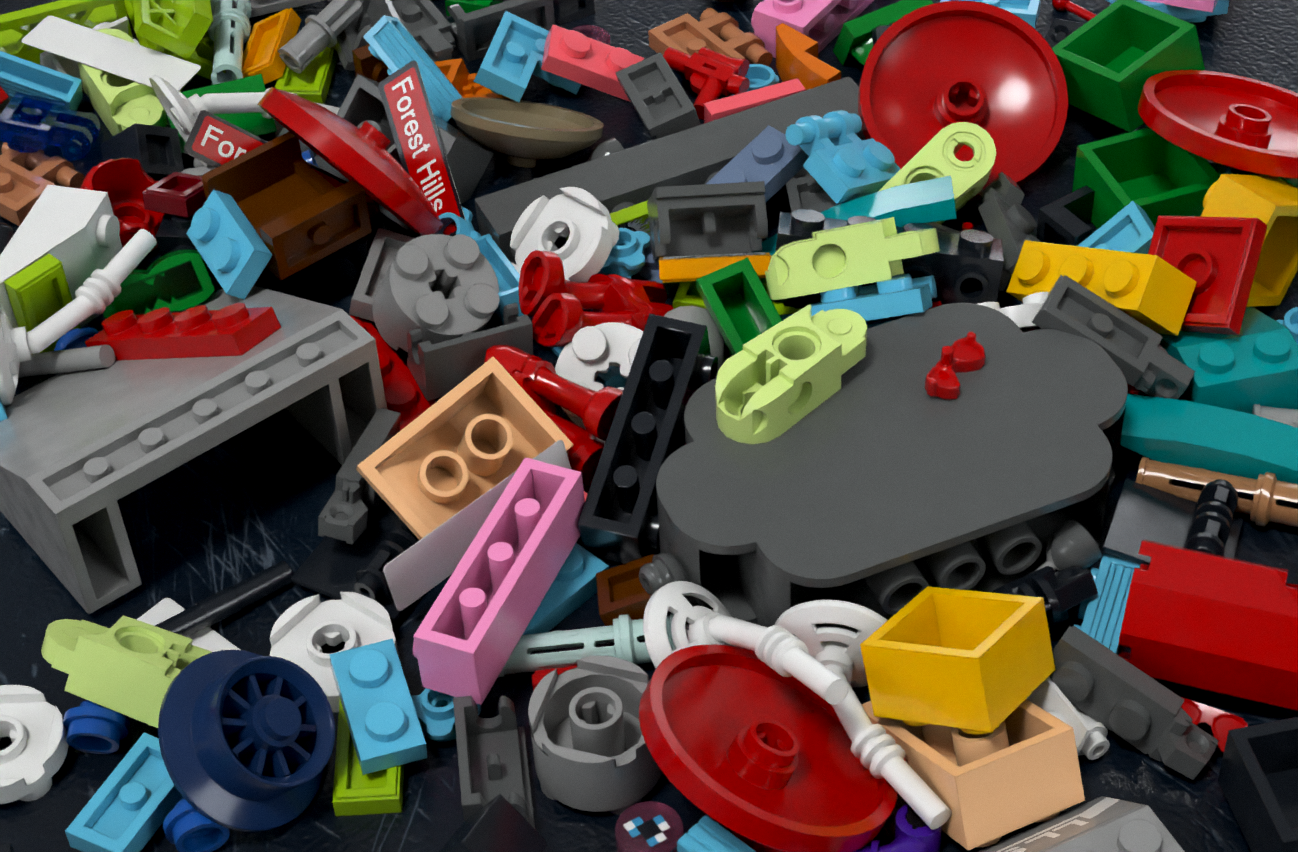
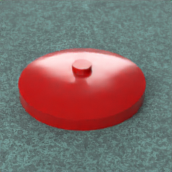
M955 0L930 4L906 14L893 23L880 36L871 49L863 68L858 91V113L862 120V131L866 140L873 138L875 141L885 145L893 153L894 162L900 169L941 129L952 123L969 122L985 129L994 140L996 158L988 181L982 188L983 190L998 177L1001 171L1014 180L1019 187L1034 177L1054 152L1064 130L1068 111L1066 79L1062 66L1048 42L1030 24L1011 12L993 5L974 1ZM963 145L955 154V157L960 161H969L974 157V153L969 146ZM978 193L968 202L980 201L982 199Z
M1205 70L1166 71L1155 74L1145 81L1138 103L1139 115L1149 128L1167 141L1197 156L1230 168L1267 176L1298 179V93L1248 77Z
M273 87L259 101L258 105L289 132L295 134L302 143L349 181H355L365 190L368 196L420 236L437 234L442 228L443 223L423 191L394 157L385 150L391 141L367 121L358 128L321 105Z
M718 644L697 645L680 649L670 654L658 665L641 696L639 704L640 729L647 748L661 771L688 800L704 813L725 827L757 843L785 852H854L869 844L878 835L895 807L898 793L884 778H874L870 774L869 769L861 764L860 759L851 753L852 742L831 704L793 676L783 677L759 660L755 651Z

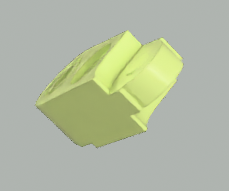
M105 28L96 30L134 43L133 39L126 32L118 29ZM77 62L83 90L112 136L135 123L160 127L168 125L166 112L152 87Z
M969 122L952 123L941 129L879 191L894 186L951 175L957 212L978 194L988 181L996 158L994 140L985 129L977 124ZM963 145H967L973 150L974 157L969 161H960L955 157V154ZM944 220V221H937V222H935V223H938V224L941 225V224L944 223L946 220Z
M892 217L812 232V238L793 241L783 245L771 256L768 270L765 271L769 297L771 300L787 299L890 280L892 276L904 273L902 259L940 251L937 229L929 228L897 234L895 219Z
M809 304L742 345L743 350L728 358L717 373L715 399L718 428L726 437L746 444L766 443L781 436L841 389V375L866 357L867 324L865 319L860 314L847 309H832L826 312L821 310L812 316V306Z
M124 615L111 628L84 619L81 621L73 619L55 620L46 629L41 649L43 658L52 665V668L69 674L64 691L158 728L160 708L164 695L174 678L191 662L212 652L192 645L193 639Z

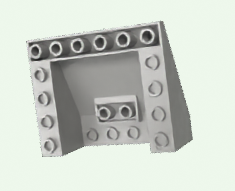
M254 285L245 300L226 294L222 288L211 294L197 306L206 305L208 310H220L235 303H245L246 308L273 307L281 328L242 356L115 361L111 367L59 373L14 396L12 403L5 405L8 418L0 421V511L89 615L142 585L117 500L282 409H285L343 465L378 409L381 410V408L387 409L375 338L341 308Z

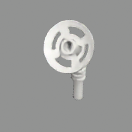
M157 75L149 78L156 96L185 143L202 110L212 114L261 113L264 118H272L258 105L270 88L266 89L265 92L206 93L201 97L196 93L186 98L163 78ZM316 103L336 115L340 109L339 107ZM199 160L205 167H207V166L209 165V164H207V163H205V162Z
M140 229L103 270L96 269L93 271L91 278H87L83 282V286H80L75 291L76 299L29 332L26 331L25 326L13 328L6 312L0 305V398L4 406L10 405L13 401L18 383L20 362L32 360L31 354L40 353L92 314H102L106 306L114 301V297L121 293L122 288L120 284L157 244L155 237L150 232Z
M674 581L656 590L647 602L643 617V633L648 654L655 668L666 657L680 649L697 645H728L755 651L758 659L783 677L793 676L829 704L835 705L840 703L848 693L847 682L810 656L808 647L803 641L781 626L765 627L732 617L720 600L700 585L687 581ZM684 596H693L703 600L713 608V611L704 606L693 607ZM668 611L674 614L671 622L672 639L676 648L674 651L671 648L667 635L666 619Z
M813 600L789 608L780 615L775 625L785 628L803 641L808 647L810 656L848 684V693L844 700L835 705L831 704L852 742L851 753L860 759L861 764L869 769L870 774L874 778H884L930 829L934 830L941 827L951 816V809L904 760L905 750L896 744L895 739L886 733L883 726L872 724L852 689L854 687L868 686L860 644L888 620L869 608L840 600ZM815 624H840L855 628L858 630V632L856 633L851 630L840 627L817 628Z

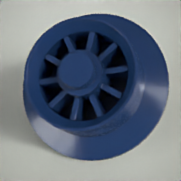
M221 650L194 660L174 678L161 704L158 736L161 755L168 774L178 791L194 809L223 827L243 832H261L278 828L298 817L313 801L322 783L325 766L334 747L335 722L330 703L317 681L297 664L283 658L262 656L244 650Z

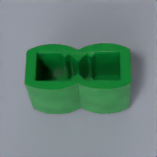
M189 249L174 251L158 258L147 270H133L120 284L122 288L121 293L114 297V301L110 305L106 306L103 315L106 319L125 310H133L135 315H142L164 307L174 312L186 310L202 303L215 289L200 253L197 250Z

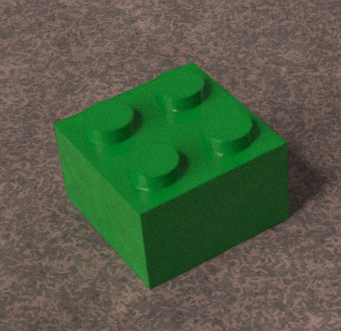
M1134 0L1115 1L1052 47L1062 66L1066 79L1068 104L1128 132L1134 131L1145 123L1139 115L1138 103L1143 86L1148 78L1161 72L1173 70H1205L1196 25Z
M1148 127L1078 145L1072 192L1084 186H1088L1095 191L1091 222L1096 229H1099L1131 201H1134L1145 210L1153 225L1156 226L1158 215L1201 216L1204 210V196L1210 186L1219 179L1220 175L1206 159L1174 145Z

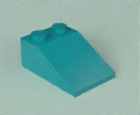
M1246 307L1239 335L1179 331L1178 336L1160 334L1163 337L1159 344L1168 354L1195 371L1188 387L1178 400H1187L1252 414L1254 404L1298 409V344L1287 327L1254 307Z

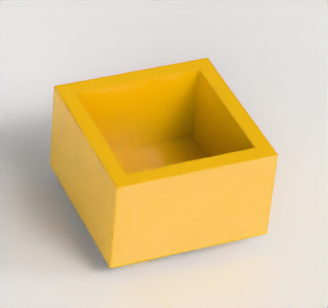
M1221 174L1204 196V210L1201 216L1259 218L1268 225L1246 307L1279 306L1298 271V188L1274 176Z
M927 586L860 644L874 716L902 720L903 723L909 726L932 724L960 728L961 731L967 734L992 733L1055 671L1043 597Z

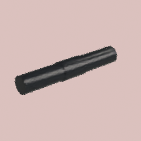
M282 560L231 587L229 586L197 602L194 606L155 626L188 637L293 583L291 580L293 576L292 570Z

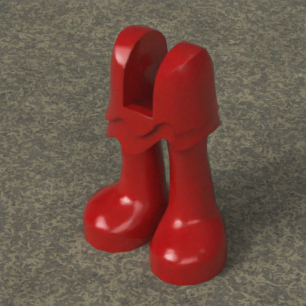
M540 250L531 252L526 257L520 271L518 287L521 312L524 315L534 316L532 319L533 338L537 343L547 347H564L572 341L574 334L580 329L587 326H596L601 323H624L644 331L649 314L664 316L668 311L674 309L671 305L665 304L667 300L665 285L656 281L630 279L617 274H594L587 283L565 280L563 261L554 252Z
M493 345L489 347L486 351L484 363L494 356L574 444L568 454L569 463L572 470L582 472L584 491L586 493L589 492L623 390L607 386L599 391H594L556 374L552 363L524 352L519 348L511 345ZM555 404L583 419L586 429L556 415Z

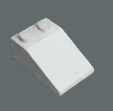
M56 185L46 186L0 254V305L6 312L13 328H17L18 325L4 281L50 253L62 262L70 293L74 300L76 299L75 291L80 286H83V282L87 278H91L93 271L96 269L103 270L123 248L119 236V220L113 214L108 192ZM92 314L81 322V328L98 317L99 314Z

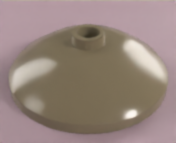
M489 97L461 98L451 103L450 115L456 124L481 146L507 155L506 163L513 166L533 168L536 167L537 160L567 157L593 145L603 134L604 124L600 120L590 115L558 106L520 100L518 103L512 99Z

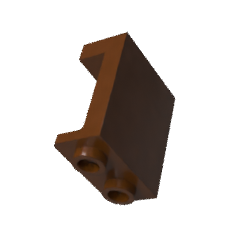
M287 132L202 176L206 200L213 189L233 197L272 253V257L265 267L280 281L372 233L365 190L353 180L337 188L334 187L303 160L299 138L292 132Z

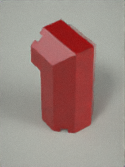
M1142 540L1138 554L1150 556L1151 561L1150 565L1141 564L1140 568H1134L1118 644L1131 648V653L1121 651L1119 656L1153 678L1298 711V584L1287 583L1288 570L1155 541Z

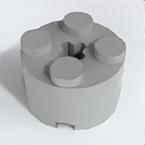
M429 234L417 237L407 242L397 251L378 286L372 306L375 325L388 345L396 351L400 347L408 352L407 333L418 328L421 329L422 342L430 341L431 344L462 337L463 334L470 332H481L499 305L498 280L491 264L480 252L478 244L471 237L463 234L454 236Z
M589 656L577 659L576 668L559 675L556 668L544 676L535 687L528 707L535 770L542 792L552 800H558L569 807L592 812L610 811L619 815L633 812L639 808L642 798L655 787L663 774L651 756L640 729L639 704L641 696L649 683L648 674L632 662L611 656Z

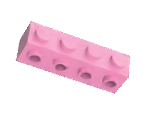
M764 0L754 9L751 25L754 29V34L762 39L765 49L774 58H776V26L781 23L817 41L819 54L840 34L844 23L855 19L874 0Z
M526 457L523 459L413 636V655L418 659L422 686L424 688L453 697L472 696L475 703L482 705L581 535L578 521L585 504L582 472Z

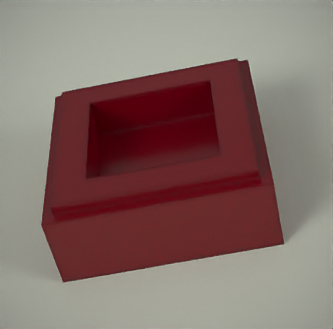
M173 172L142 192L145 210L187 218L195 214L206 202L202 176L181 172Z

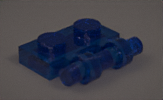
M19 92L15 93L0 114V141L8 143L7 146L19 152L33 153L39 149L46 150L48 145L59 146L63 156L70 161L84 158L90 152L101 129L97 116L91 112L84 113L65 109L66 102Z

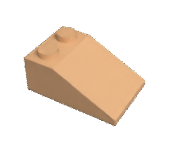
M493 356L358 464L356 470L413 534L421 540L517 471L525 457L535 458L558 440L564 442L568 456L574 444Z
M1027 699L992 733L976 735L964 733L960 728L932 724L909 726L903 723L902 720L875 717L871 701L861 704L872 724L883 726L886 733L895 739L896 744L905 750L904 760L951 809V816L942 825V831L967 850L993 845L1003 835L1031 823L1049 821L1055 818L1060 811L1085 801L1073 727Z

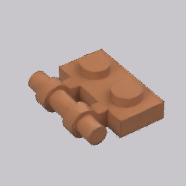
M707 8L702 12L700 22L687 13L648 31L649 47L656 53L661 52L662 55L669 47L689 55H693L694 52L698 53L702 47H705L728 57L747 59L749 64L769 66L773 59L772 54L765 49L762 39L752 32L744 33L739 29L738 22L725 12L718 13L713 8Z
M9 138L2 145V154L0 155V216L18 226L21 225L47 185L80 189L85 176L75 170L73 163L60 156L49 157L45 155L42 147L29 140L20 142L14 138Z

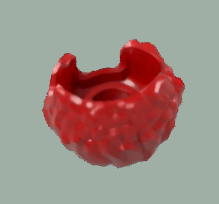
M131 158L109 159L94 166L87 173L80 189L108 192L113 214L119 220V236L122 247L140 229L147 230L156 239V233L164 213L145 210L142 192L157 182L147 175L140 161ZM156 244L150 252L156 250L158 244Z

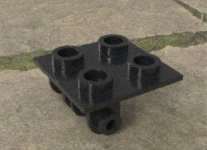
M1125 479L1102 551L1140 565H1150V556L1138 554L1141 542L1145 539L1234 558L1243 523V518L1233 515L1238 503V493L1230 482L1218 479L1206 484L1200 493L1198 501L1194 502Z
M379 505L376 508L370 506L368 509L367 529L353 544H347V541L325 536L291 577V580L296 584L336 600H341L340 592H356L374 599L386 609L391 622L395 623L404 610H397L383 569L387 563L417 543L419 539L393 510Z

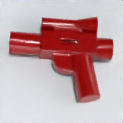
M672 47L667 48L663 54L670 68L685 74V79L690 81L692 91L698 94L693 105L699 119L704 120V103L718 100L721 94L727 96L729 93L736 95L748 91L750 81L745 77L749 69V60L728 57L705 47H702L698 53L694 52L693 55Z

